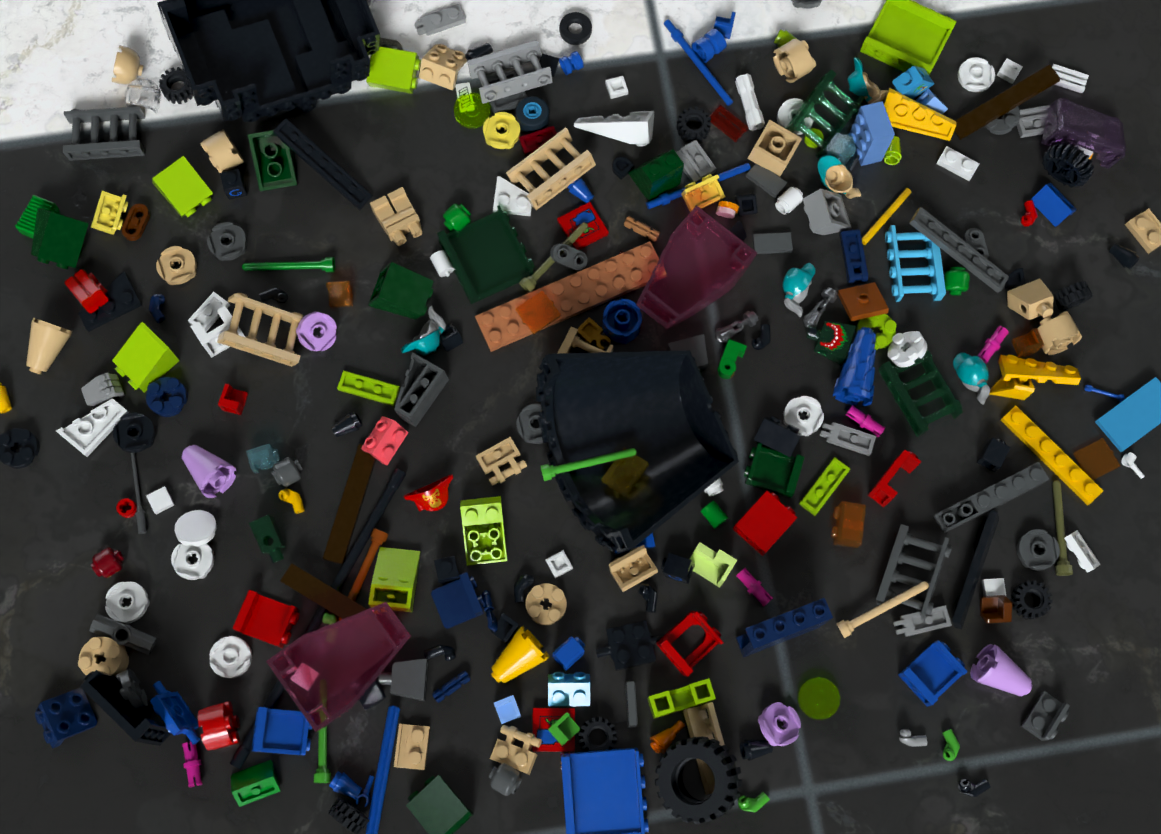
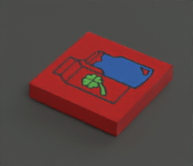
M591 202L557 218V222L567 238L581 223L586 222L588 224V228L572 244V247L577 250L609 235V231Z
M533 708V734H535V737L542 739V743L539 748L532 745V752H575V735L562 747L548 731L566 712L575 721V708Z

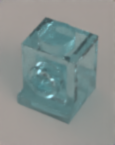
M270 444L246 451L251 470L255 474L259 473L258 469L267 470L272 468L280 460L278 450L273 449Z

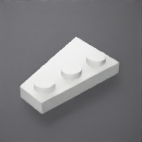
M112 398L91 410V413L81 419L77 418L72 421V424L65 428H60L56 432L88 457L111 433L115 424L117 425L121 420L120 418L129 412Z

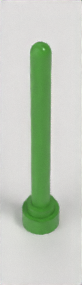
M630 448L554 467L549 464L540 465L544 481L552 480V477H556L555 474L632 457L637 454L635 448Z
M325 679L319 682L318 769H316L314 774V783L331 782V773L327 769L328 682Z

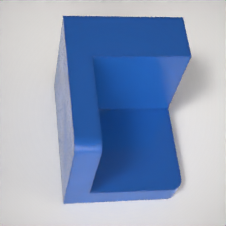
M732 12L731 19L716 16L714 29H717L724 38L730 39L736 12Z

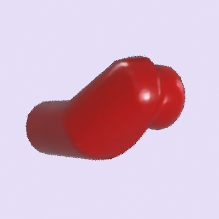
M1033 200L1024 203L1026 213L1021 217V224L1026 227L1031 226L1038 217Z

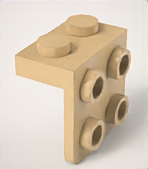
M443 44L434 45L422 58L419 78L453 90L456 86L458 71L467 62L465 54L461 51L447 48Z

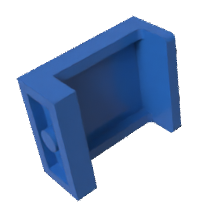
M939 640L928 646L898 674L927 707L933 705L939 696L962 675L967 673V670L964 668L965 664L950 653L951 650L947 644Z
M258 707L251 752L304 756L306 751L310 750L311 738H308V729L312 730L313 717L310 716V711L303 712Z

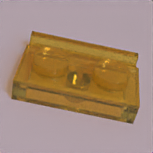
M637 455L615 460L601 479L602 483L609 485L610 488L627 497L649 464Z

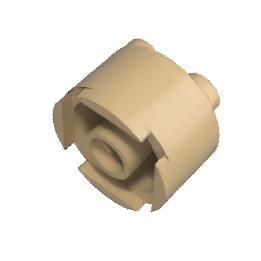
M793 39L773 52L776 53L773 61L777 71L781 76L785 75L787 77L786 81L789 83L795 82L816 67V62L811 57L808 51L809 46L805 40Z
M224 129L200 143L219 173L230 171L244 162Z
M1067 311L1053 319L1051 317L1040 321L1041 326L1034 330V335L1044 353H1048V355L1063 352L1068 349V344L1072 342L1075 345L1082 338L1079 329Z
M108 637L91 638L81 649L78 666L86 676L96 670L116 676L122 671H126L129 664V656L125 646L119 645Z

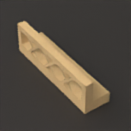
M713 702L683 710L690 738L703 736L711 740L714 739L712 734L714 733L715 739L720 741L719 745H725ZM696 759L706 795L712 794L715 787L714 774L704 761Z

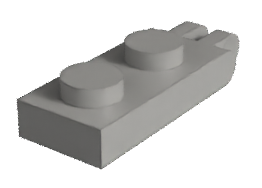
M459 4L421 17L420 21L416 22L414 26L417 29L418 35L426 33L429 36L465 23V18Z
M834 422L831 425L825 423L822 425V429L829 431L820 432V436L827 438L826 442L867 456L871 455L876 436Z
M946 605L933 608L931 615L927 614L925 620L921 619L920 611L900 616V621L893 622L894 627L900 625L903 627V629L896 630V635L905 633V637L952 626Z

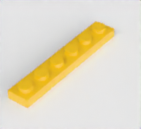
M1017 406L1013 407L1001 419L1086 505L1091 504L1104 491Z

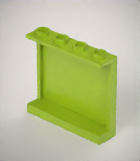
M886 0L870 33L864 40L860 52L903 72L912 66L924 68L930 75L957 21L939 14L933 9H928L915 1Z

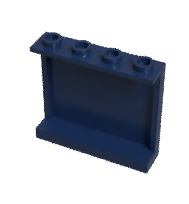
M825 598L745 628L746 634L736 637V641L744 658L818 629L831 620L833 616Z

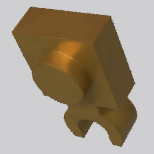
M590 317L578 328V335L590 345L595 342L597 348L604 350V347L600 344L601 342H606L608 345L611 344L610 338L601 335L603 329Z

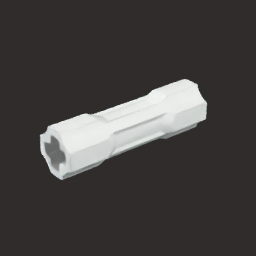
M740 75L736 78L735 83L743 103L748 128L751 131L760 130L764 127L765 121L757 102L751 75Z

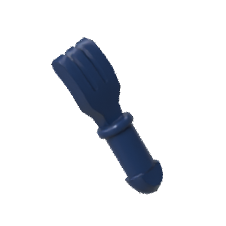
M484 590L482 597L485 604L484 611L488 619V628L496 632L498 630V623L492 612L494 607L492 606L491 594L488 590Z

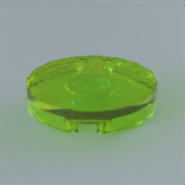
M478 93L464 94L456 100L454 105V116L457 122L469 129L483 126L485 120L491 115L489 102L482 104L480 94Z
M816 677L807 680L798 692V703L800 709L808 717L823 720L830 718L836 713L840 705V694L833 682L826 678Z

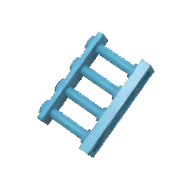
M891 225L885 233V241L889 245L887 259L891 262L889 276L893 278L891 292L892 296H895V302H900L904 294L930 293L933 295V301H941L946 295L940 247L921 232L896 233L895 225ZM923 240L926 241V248L924 250L898 251L897 241ZM925 257L928 259V267L900 268L899 258ZM928 275L931 283L930 285L903 286L902 276Z

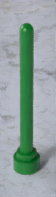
M325 257L321 261L244 263L242 269L245 271L322 269V271L335 272V258Z

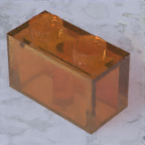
M841 501L838 507L835 506L833 518L836 519V526L832 527L831 538H834L835 545L858 548L862 545L866 505Z

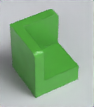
M566 712L548 731L563 747L580 731V727L570 717V714Z

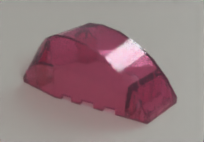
M696 205L671 234L636 306L668 330L729 292L749 268L757 252Z
M384 602L356 615L302 635L266 662L317 733L357 704L410 639L411 635L388 603Z

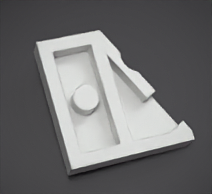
M497 176L493 212L531 216L532 205L527 197L529 193Z

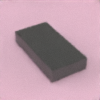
M755 164L746 174L749 180L775 199L787 186L785 180L758 164Z
M791 232L753 234L752 236L754 254L790 253L793 251Z

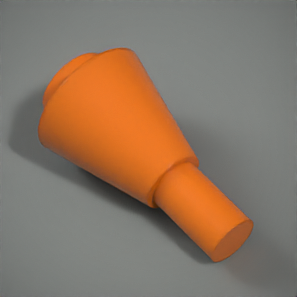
M678 720L671 728L650 737L652 749L656 753L661 752L665 754L666 749L670 746L676 734L685 727L684 723Z

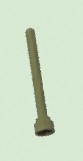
M586 222L581 223L562 244L571 246L588 228V224ZM551 256L531 276L524 277L519 282L526 292H532L537 284L536 281L553 265L555 261L552 260Z
M1055 480L1052 486L1057 542L1060 548L1059 562H1057L1055 570L1058 576H1068L1073 574V567L1070 565V561L1067 560L1061 483Z

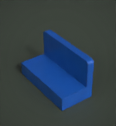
M1052 183L1046 184L1030 199L1033 200L1035 207L1055 227L1077 210Z

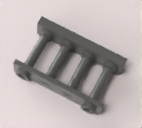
M130 105L121 108L73 109L71 111H64V116L72 124V143L70 145H63V153L69 161L145 156V148L140 140H137V119H145V114L140 106ZM129 120V140L118 141V121ZM110 121V141L99 143V122ZM91 122V142L89 144H80V123Z
M901 524L876 598L877 605H881L899 595L891 590L893 582H901L913 587L923 582L922 580L899 574L900 571H897L898 565L906 563L932 571L934 574L931 583H928V589H926L928 593L925 602L910 598L901 604L922 610L921 619L925 620L927 614L931 615L934 606L931 600L945 557L949 558L952 546L949 545V538L945 537L943 545L913 537L909 533V526ZM911 544L940 553L937 564L906 555L903 552L905 545L909 546Z

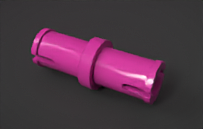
M998 326L993 335L985 341V346L977 356L987 364L994 352L1000 349V344L1006 335L1009 334V331L1005 327Z
M854 405L845 414L860 424L859 427L862 429L866 428L876 437H879L886 428L873 420L871 415L864 414Z
M746 567L736 575L748 588L747 592L749 594L752 593L763 607L773 599L761 586L760 580L757 581Z
M186 742L182 744L185 757L183 766L187 771L188 787H195L194 777L196 785L200 786L203 783L199 767L201 760H198L196 744L192 745L190 742L191 751H189V744Z

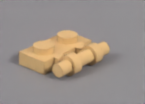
M511 437L476 455V459L485 475L491 471L494 472L495 476L489 479L492 486L505 482L506 478L513 474L521 473V470L527 467L524 460L516 463L515 458L520 456V452ZM509 462L511 467L501 472L498 467Z
M503 725L500 733L507 735L506 741L497 739L490 759L501 764L505 763L518 771L530 775L537 754L530 750L532 745L539 748L542 739L535 737V734L530 732L527 734L521 732L517 727ZM515 739L524 742L522 748L513 745Z

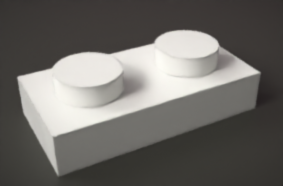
M946 146L936 163L967 181H970L979 166L978 162Z
M213 291L189 318L188 322L191 325L200 322L207 332L220 317L217 310L223 306L228 308L230 304Z
M1078 530L1064 538L1068 549L1074 552L1080 567L1085 569L1087 573L1101 565Z

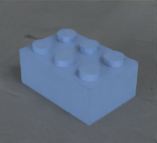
M883 101L861 106L848 134L849 142L853 144L855 149L854 154L860 156V166L882 161L895 135Z

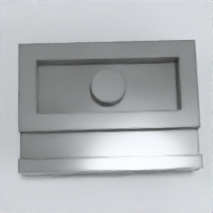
M1051 105L1020 110V120L1017 124L1020 138L1053 133L1058 130L1054 114L1051 112Z
M697 140L685 145L676 152L683 161V171L691 182L696 183L699 180L701 181L703 177L716 172L717 168Z

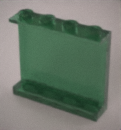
M500 205L497 206V212L466 225L461 231L454 230L446 234L443 230L437 233L438 241L450 260L470 304L519 283L524 277L531 276L535 268L532 259L527 258L525 255L526 248L522 242L519 243L516 238L518 237L517 231L514 226H510L508 222L510 219L506 210L502 211Z

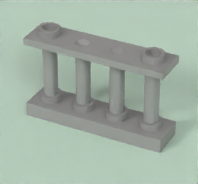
M537 40L467 61L471 79L479 78L482 87L479 88L482 104L552 83L551 68L542 69L538 59L541 58ZM531 62L535 71L525 74L521 64ZM514 67L517 77L507 79L503 70ZM496 72L500 82L489 84L486 75Z

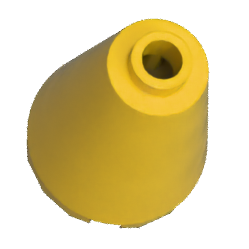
M521 626L491 667L493 671L491 675L498 683L501 681L507 683L546 661L550 656L547 651L543 654L541 651L543 645L528 629L524 632V626Z

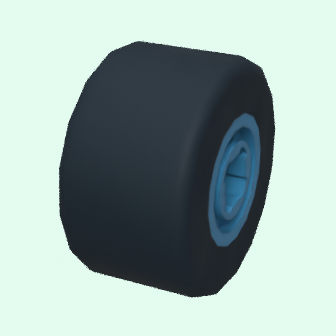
M530 96L518 103L516 107V121L519 122L522 131L530 134L547 127L549 123V108L543 99Z

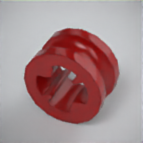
M128 498L121 499L116 506L117 512L125 518L133 517L137 509V504ZM129 504L131 510H127L125 513L123 506L126 507Z

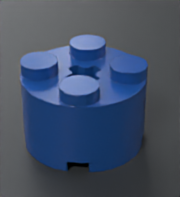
M629 299L610 302L603 313L602 328L605 335L616 343L627 344L634 340L640 332L642 314L639 306Z

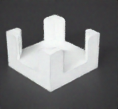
M226 306L217 310L224 324L206 333L200 322L190 326L211 358L230 347L217 342L219 334L229 330L232 315ZM238 326V329H237V332L239 333L238 335L245 337L244 334L242 333L241 329H240L239 326Z

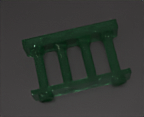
M832 69L822 76L785 128L792 133L795 130L801 131L819 146L820 150L816 154L817 158L824 154L828 155L834 147L832 146L833 142L852 115L859 111L862 106L861 102L865 98L860 96L854 101L834 84L833 79L836 73ZM825 90H830L849 106L845 114L824 98L825 95L823 93ZM815 104H821L840 120L835 128L815 112L813 108ZM806 117L813 119L830 134L826 141H823L805 125L804 119Z
M928 349L921 359L918 357L914 360L915 364L911 366H892L890 361L882 364L878 370L917 437L929 430L928 424L950 413L954 419L963 413L961 403L953 396L934 364ZM919 363L922 364L927 372L906 383L901 382L898 377L899 373ZM929 380L933 382L937 389L916 400L911 399L908 394V390ZM941 396L946 407L926 417L921 416L918 407Z

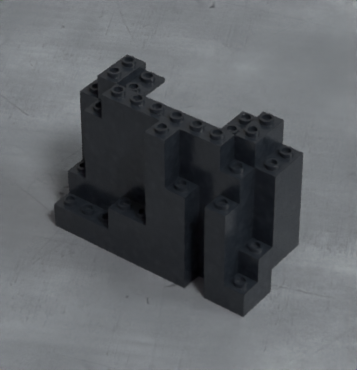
M164 0L157 2L161 20L174 51L177 53L197 106H206L215 101L224 121H233L241 116L243 122H255L260 117L274 116L279 111H290L295 107L298 113L310 112L316 108V100H325L337 93H347L351 89L352 81L365 80L370 73V58L368 55H373L379 51L380 32L367 0Z

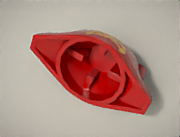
M453 474L404 495L405 500L414 501L419 511L424 509L427 511L442 509L448 501V487L453 479Z

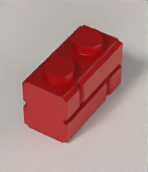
M81 269L74 274V277L71 276L64 283L88 313L92 314L99 309V306H103L108 302V298L105 295L107 290L101 283H98L99 281L92 272L87 274L85 270Z

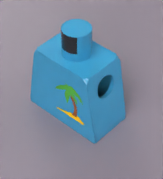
M912 66L894 79L892 84L895 91L914 99L933 86L934 82L924 68Z

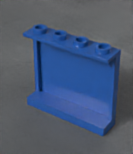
M638 748L561 753L566 834H645V832H649L648 819H644L643 810H647L646 797H642V789L645 788V776L640 774V767H644L643 753L639 754Z

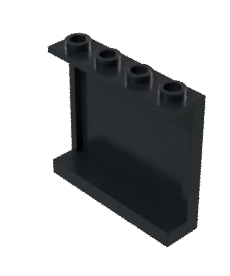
M96 670L95 672H90L83 679L84 683L80 687L135 742L160 746L172 734L166 729L165 723L144 719L138 712L135 713L131 705L116 691L121 685L116 676Z

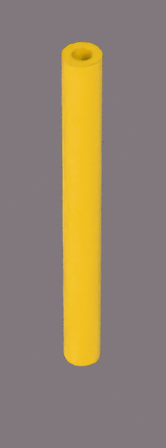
M905 188L861 238L863 245H866L908 198L912 193L909 188Z

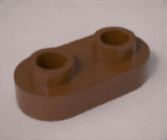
M135 204L127 214L121 231L129 241H136L141 238L150 218V211L145 205Z

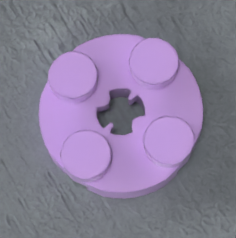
M314 311L301 319L296 328V334L300 343L305 348L311 351H324L334 344L337 337L335 335L337 326L329 315ZM320 327V328H321L320 331H319V332L321 333L320 336H318V335H315V336H314V335H313V333H314L313 330H314L315 328Z
M776 702L767 706L758 717L762 734L770 745L786 746L797 740L801 722L797 712L792 707ZM777 720H778L779 722H781V721L783 722V724H784V725L782 726L783 729H780V728L778 727V725H777Z

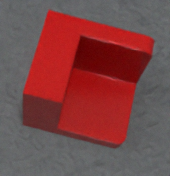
M225 383L218 406L222 411L242 415L248 393L233 389L230 384Z

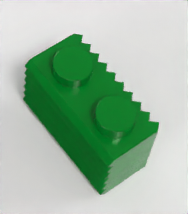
M32 195L27 208L23 211L15 227L21 234L33 238L37 209L41 208L59 214L60 209L55 203Z

